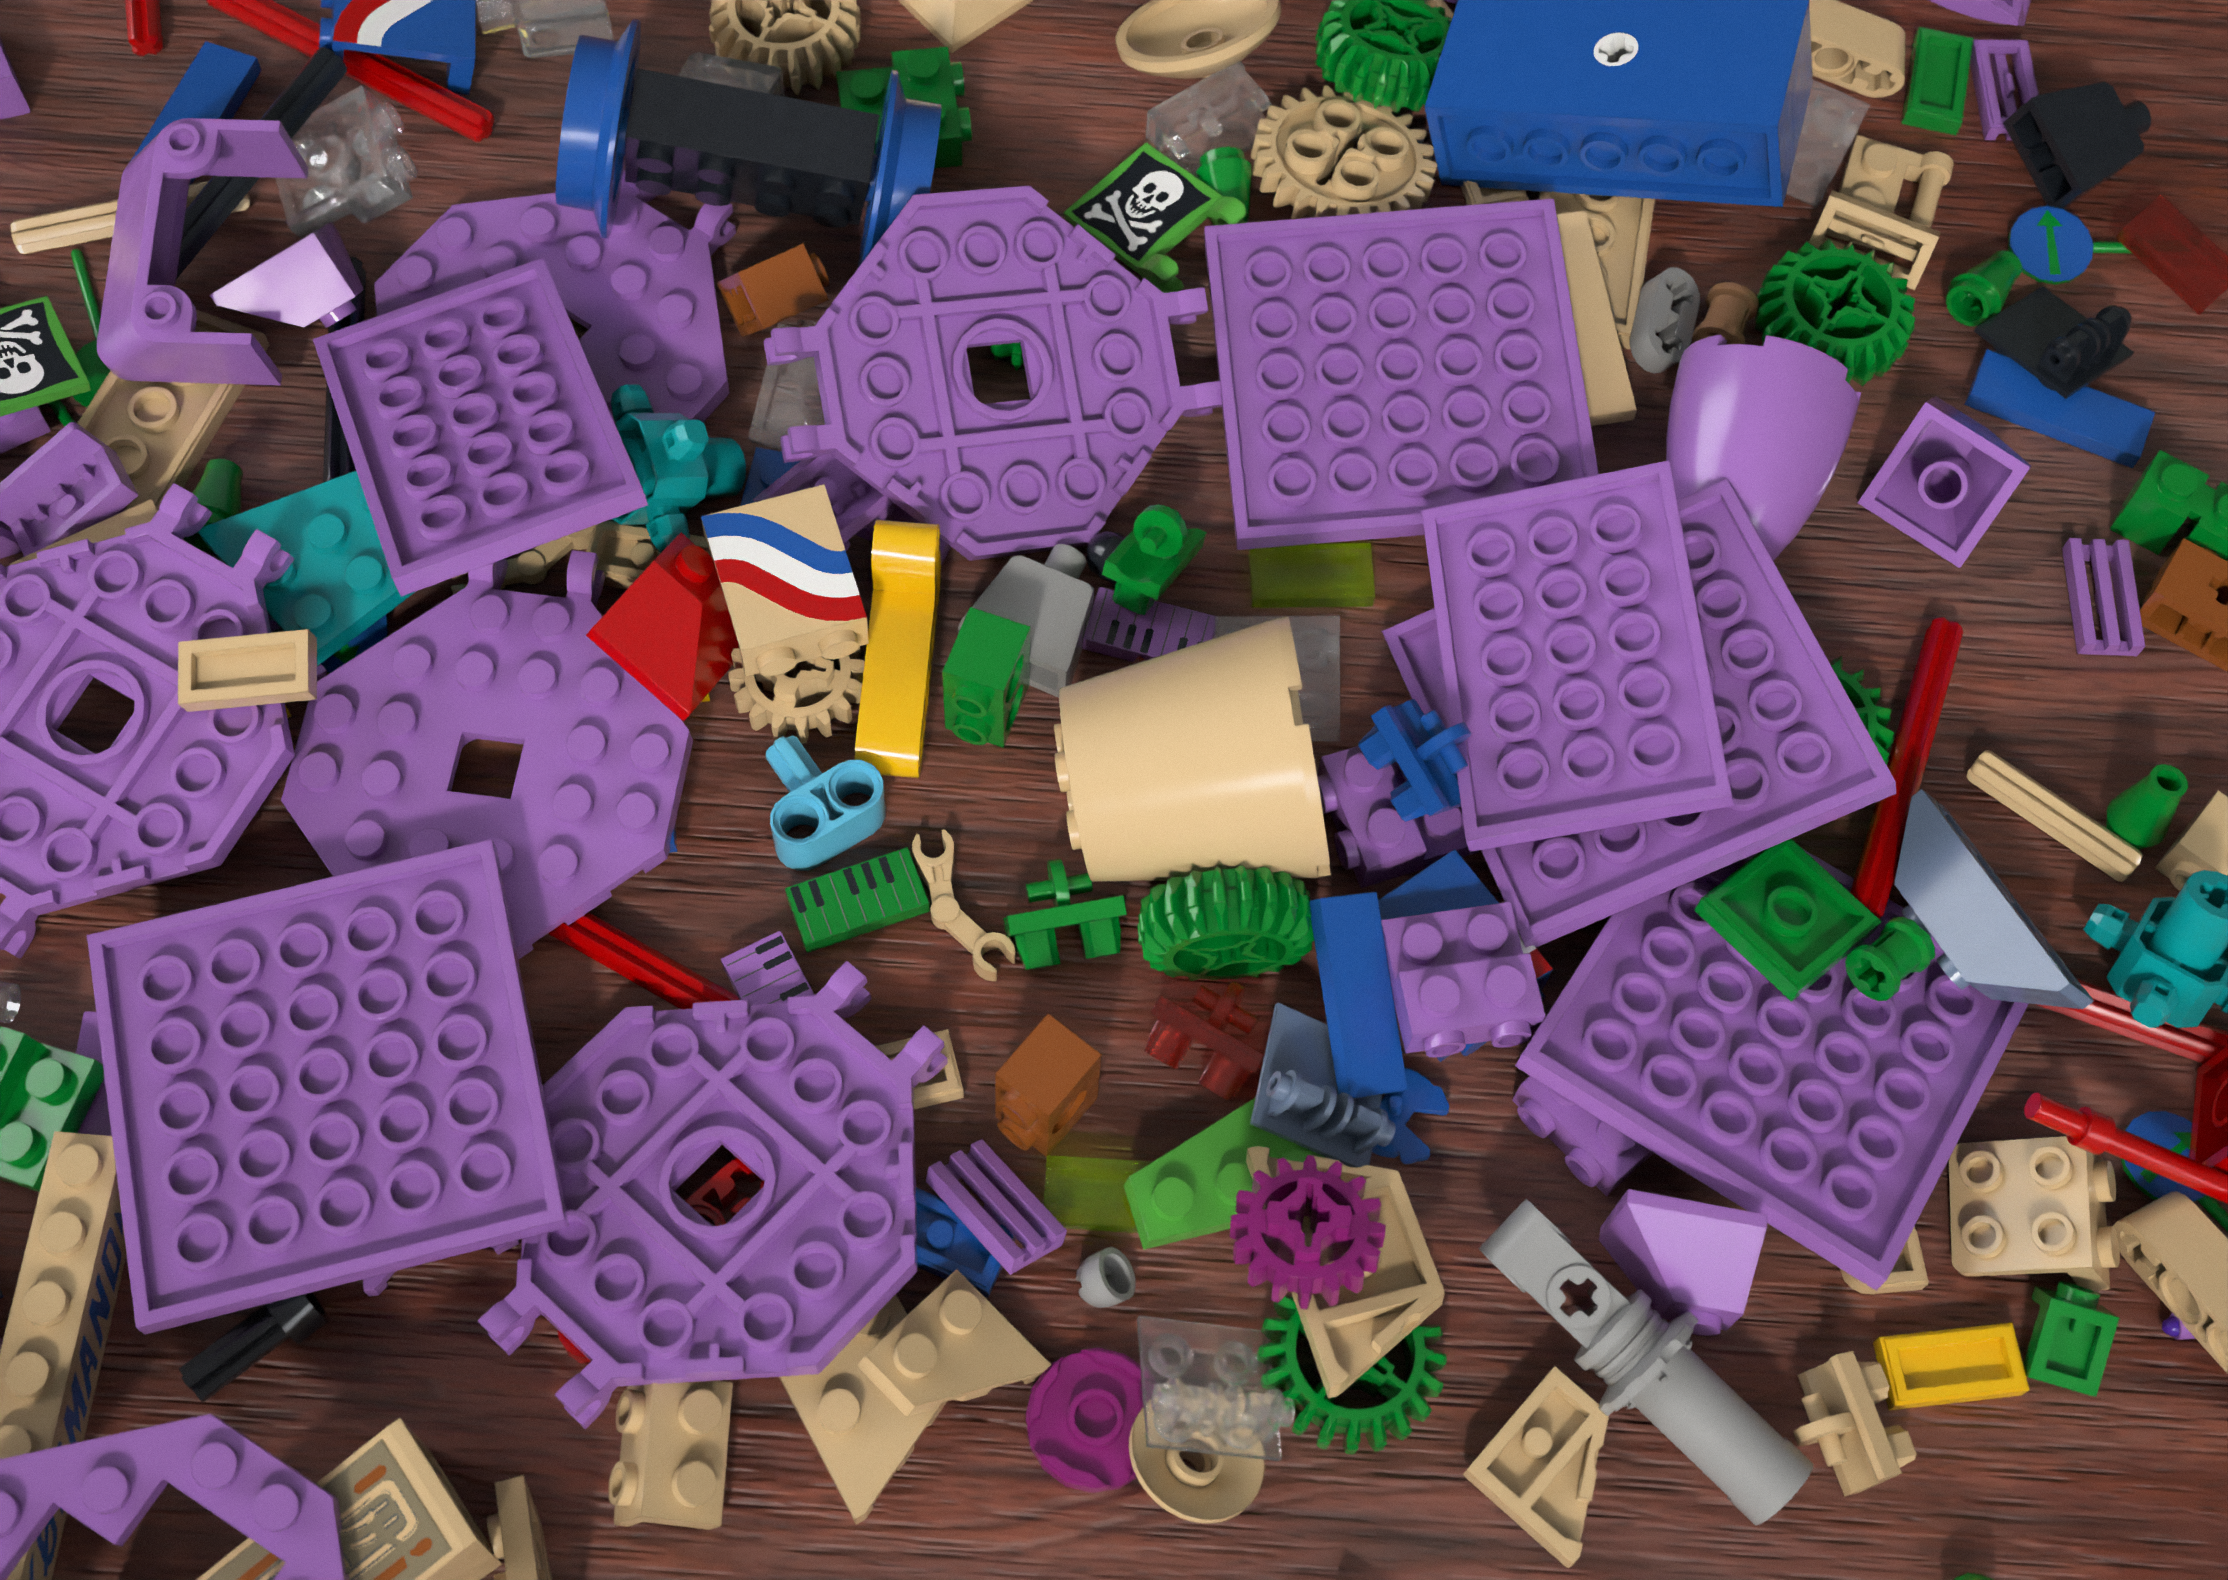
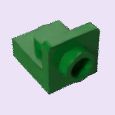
M2059 1281L2056 1291L2035 1286L2031 1299L2040 1305V1309L2023 1363L2027 1377L2090 1396H2097L2119 1322L2118 1316L2098 1304L2101 1296L2100 1293L2064 1281Z

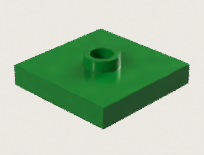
M1792 839L1756 854L1703 896L1694 909L1696 913L1791 1002L1872 935L1882 922Z

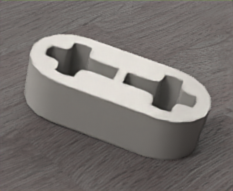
M1671 267L1644 283L1641 289L1630 334V349L1637 364L1645 371L1653 374L1662 373L1679 363L1684 350L1691 344L1700 305V293L1693 278L1680 268Z

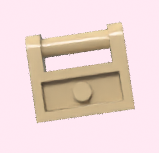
M1857 135L1849 153L1838 193L1894 214L1903 179L1919 183L1909 220L1931 228L1942 186L1950 181L1954 162L1949 155L1942 152L1934 151L1922 155ZM1835 211L1834 216L1895 240L1919 249L1923 245L1921 242L1841 211ZM1827 229L1826 235L1849 242L1852 241L1855 244H1859L1868 248H1872L1891 255H1895L1882 249H1879L1877 247L1866 244L1864 242H1861L1859 240L1843 235L1841 233Z

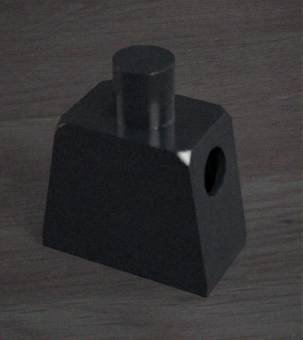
M2106 82L2034 96L2005 120L2003 124L2046 205L2065 209L2115 175L2144 152V143L2139 135L2149 130L2151 114L2147 106L2139 100L2123 105L2113 86Z

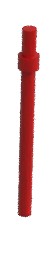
M2039 1093L2032 1094L2027 1100L2024 1108L2025 1117L2065 1134L2071 1145L2095 1155L2102 1154L2103 1152L2110 1153L2228 1204L2227 1174L2118 1128L2112 1117L2084 1106L2077 1110Z

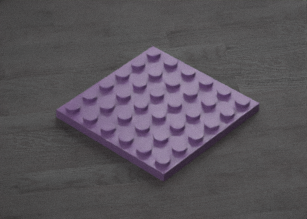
M1554 198L1204 226V244L1218 377L1221 384L1222 414L1237 550L1425 535L1422 510L1599 475Z
M1728 479L1678 500L1677 505L1733 806L1481 850L1504 902H1511L1517 930L1525 947L1532 945L1535 947L1541 946L1896 794V781ZM1435 608L1385 629L1382 633L1411 698L1416 699L1424 715L1436 710L1446 728H1450Z
M492 839L87 935L136 1329L142 1333L149 1334L569 1227L499 856Z
M1807 852L1849 892L1851 891L1854 880L1852 877ZM1756 854L1611 915L1521 1054L1515 1067L1745 1210L1768 1215L1767 1223L1877 1291L1890 1275L2029 1003L1991 1000L1971 985H1968L1963 990L1960 989L1938 964L1937 958L1944 952L1933 937H1931V940L1935 947V958L1930 961L1929 966L1922 972H1910L1901 980L1899 991L1887 1001H1877L1868 998L1854 986L1846 972L1845 961L1847 956H1845L1791 1002L1694 911L1703 896ZM1888 899L1885 913L1879 918L1882 922L1875 932L1860 945H1871L1880 937V932L1884 929L1886 923L1894 917H1904L1901 912L1904 908Z

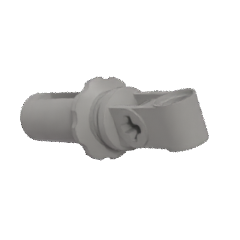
M1525 1199L1478 1249L1523 1293L1527 1291L1581 1343L1574 1361L1583 1370L1594 1369V1373L1603 1378V1381L1608 1385L1598 1408L1608 1416L1614 1411L1617 1412L1623 1406H1627L1626 1409L1636 1407L1728 1496V1500L1754 1525H1760L1775 1515L1802 1487L1811 1474L1814 1464L1786 1437L1783 1438L1691 1350L1693 1340L1690 1341L1689 1337L1698 1322V1319L1691 1312H1686L1667 1322L1664 1318L1660 1317V1314L1655 1309H1651L1652 1299L1642 1289L1625 1298L1570 1246L1572 1242L1531 1202ZM1587 1278L1592 1281L1593 1284L1589 1287L1587 1294L1593 1303L1588 1309L1583 1311L1577 1305L1571 1306L1567 1311L1560 1308L1566 1299V1296L1560 1289L1563 1282L1570 1279L1573 1283L1579 1285Z

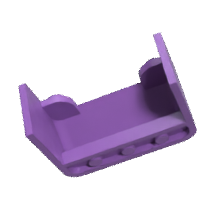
M179 119L167 125L125 167L121 177L97 338V352L100 359L120 379L149 382L281 386L282 373L252 333L195 332L197 321L195 305L184 291L175 287L190 179L200 176L308 178L309 167L280 121Z

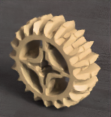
M711 0V24L709 25L711 42L714 43L716 48V55L720 59L721 65L729 66V71L732 73L734 80L747 77V82L752 90L757 89L764 83L768 84L769 89L774 95H776L781 87H791L798 96L801 86L808 83L819 90L823 82V76L837 79L836 72L841 71V65H851L854 49L858 48V42L861 39L859 25L861 23L860 8L857 6L856 0ZM746 29L753 31L755 36L750 34Z

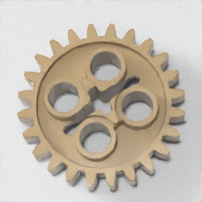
M1324 85L1321 97H1316L1310 90L1303 88L1299 101L1286 94L1283 96L1280 108L1270 105L1266 119L1259 120L1250 157L1255 160L1252 174L1262 177L1260 191L1265 193L1276 192L1273 202L1275 208L1287 205L1294 207L1291 219H1301L1305 215L1314 218L1421 209L1423 202L1428 201L1437 163L1431 161L1434 153L1433 146L1423 144L1427 133L1425 129L1409 130L1413 119L1411 114L1396 118L1392 115L1393 110L1388 106L1374 109L1373 103L1364 100L1353 102V95L1349 92L1343 93V97L1335 96L1328 85ZM1359 140L1357 149H1354L1355 143ZM1333 172V177L1329 180L1330 174Z

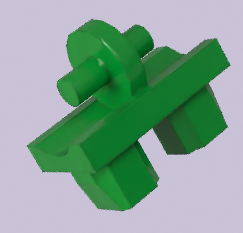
M1158 504L1145 508L1136 518L1134 529L1105 560L1102 575L1116 581L1112 598L1114 603L1139 615H1145L1154 605L1155 600L1160 598L1201 550L1207 532L1198 528L1187 529L1181 514L1168 506Z
M1055 859L1047 862L1049 880L1026 884L1029 903L1052 899L1054 908L1009 915L1003 918L1006 936H1014L1016 949L1025 970L1061 964L1054 929L1078 925L1084 960L1120 953L1121 929L1119 917L1127 915L1124 895L1071 904V895L1093 892L1092 881L1088 873L1066 876L1062 860Z

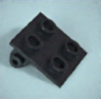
M2043 286L1976 326L1974 330L1975 333L1992 344L1997 352L2011 358L2037 377L2042 385L2056 391L2065 399L2134 354V351L2123 344L2132 321L2127 309L2109 305L2101 309L2095 318H2086Z

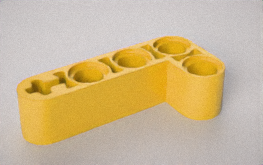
M876 520L871 557L873 594L868 629L869 644L866 646L856 732L855 760H863L872 764L881 775L919 778L922 766L940 593V525Z

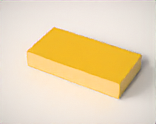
M2012 1322L1879 1337L1873 1342L1877 1362L1881 1364L1890 1386L1888 1398H1886L1888 1410L2022 1396L2029 1391Z

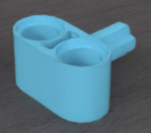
M793 735L786 738L784 736L778 738L766 750V760L789 791L787 795L775 803L770 813V826L775 851L779 860L785 866L797 871H808L819 867L871 836L882 826L886 817L884 783L880 772L872 764L863 760H848L822 773L798 738ZM852 793H864L871 797L866 803L859 806H850L841 801ZM798 825H809L816 829L811 836L803 839H795L787 835L790 829Z

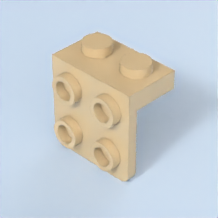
M2067 1136L1960 1143L1955 1146L1949 1158L1951 1257L1953 1267L1961 1275L1971 1277L2067 1272L2079 1286L2091 1290H2110L2109 1268L2119 1267L2120 1263L2117 1232L2114 1226H2107L2106 1202H2113L2116 1199V1181L2111 1161H2103L2100 1155L2092 1154L2071 1145L2067 1140Z

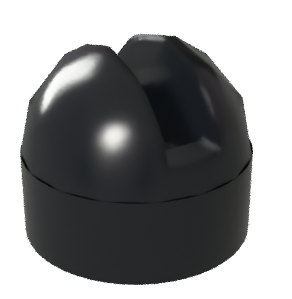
M1105 531L1093 537L1089 541L1086 557L1090 571L1100 578L1116 584V581L1103 576L1102 572L1105 560L1127 536L1119 532Z

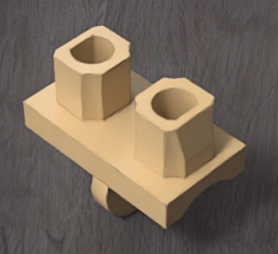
M1849 1351L1836 1354L1826 1363L1797 1375L1806 1396L1801 1400L1810 1423L1794 1430V1438L1798 1446L1819 1443L1827 1467L1833 1466L1844 1497L1863 1492L1902 1474L1900 1468L1915 1460L1917 1453L1908 1431L1899 1425L1884 1428L1875 1407L1876 1403L1888 1398L1890 1387L1880 1363L1857 1362L1854 1352Z

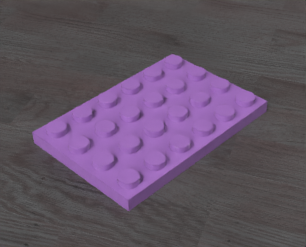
M544 258L313 339L392 579L401 597L648 506L640 481Z
M1669 460L1422 510L1450 726L1465 722L1472 733L1468 739L1458 745L1468 766L1457 773L1465 837L1470 852L1733 806Z

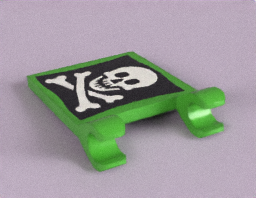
M1147 142L1063 212L1065 219L1073 226L1080 225L1115 253V257L1141 275L1143 279L1146 278L1163 293L1177 292L1184 288L1183 282L1175 277L1179 272L1177 263L1165 254L1208 218L1214 225L1248 223L1242 219L1247 211L1241 201L1233 197L1222 196Z
M48 296L0 308V417L91 391L85 373Z

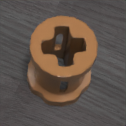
M1732 282L1717 283L1710 288L1707 295L1706 304L1708 312L1705 320L1694 330L1692 343L1710 336L1722 335L1727 340L1726 344H1745L1743 332L1747 322L1755 317L1759 308V300L1755 293L1746 286Z

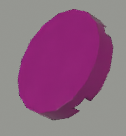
M1099 1347L1080 1350V1353L1070 1354L1064 1359L1062 1357L1053 1362L1032 1387L1025 1415L1029 1447L1043 1470L1066 1487L1090 1493L1120 1489L1136 1479L1137 1476L1133 1470L1129 1454V1436L1133 1422L1140 1410L1148 1401L1160 1394L1155 1382L1144 1367L1126 1354Z

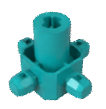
M626 384L620 386L612 393L611 407L614 421L616 422L615 426L648 503V506L613 518V520L620 525L647 524L646 528L651 541L661 553L681 532L690 539L687 519L684 514L701 500L731 498L738 494L742 489L746 476L744 453L740 445L732 438L708 437L705 424L700 420L689 419L680 413H655L647 393L639 384Z
M2208 870L2194 872L2187 879L2176 898H2153L2138 922L2128 918L2130 913L2112 905H2097L2083 930L2090 939L2107 950L2112 947L2120 951L2106 978L2116 995L2131 1002L2130 1010L2134 1020L2149 1028L2164 1025L2165 1022L2176 1028L2198 1027L2213 1003L2221 1006V1011L2228 1014L2227 875Z

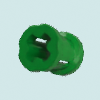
M1894 917L1885 924L1884 929L1880 932V937L1871 945H1859L1847 955L1845 961L1846 972L1854 986L1865 996L1877 1001H1887L1899 991L1901 980L1910 972H1922L1929 966L1930 961L1935 958V947L1929 934L1921 929L1915 921L1905 917Z

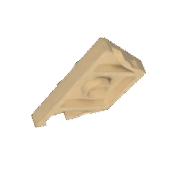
M1261 1146L1247 1148L1246 1163L1252 1180L1253 1173L1257 1170L1266 1173L1271 1178L1276 1177L1277 1161L1280 1158L1269 1157L1270 1148ZM1314 1156L1317 1170L1327 1172L1335 1161L1340 1162L1335 1159ZM1287 1160L1293 1171L1303 1169V1162ZM1342 1164L1341 1180L1348 1183L1352 1179L1362 1176L1366 1180L1365 1193L1362 1200L1379 1198L1381 1210L1379 1221L1377 1222L1386 1225L1383 1247L1377 1248L1381 1251L1378 1269L1376 1273L1363 1271L1365 1275L1362 1290L1356 1294L1348 1290L1344 1285L1339 1286L1338 1304L1330 1306L1324 1300L1322 1293L1312 1294L1308 1309H1300L1297 1293L1291 1292L1328 1398L1339 1396L1437 1310L1443 1302L1444 1288L1398 1170L1369 1165L1349 1167ZM1305 1216L1301 1232L1305 1233V1245L1310 1247L1313 1230H1309L1310 1219Z
M896 1294L820 1374L779 1377L856 1525L866 1520L873 1510V1504L895 1472L900 1471L915 1449V1443L926 1427L931 1426L947 1403V1401L942 1402L937 1409L906 1417L857 1367L862 1358L907 1316Z

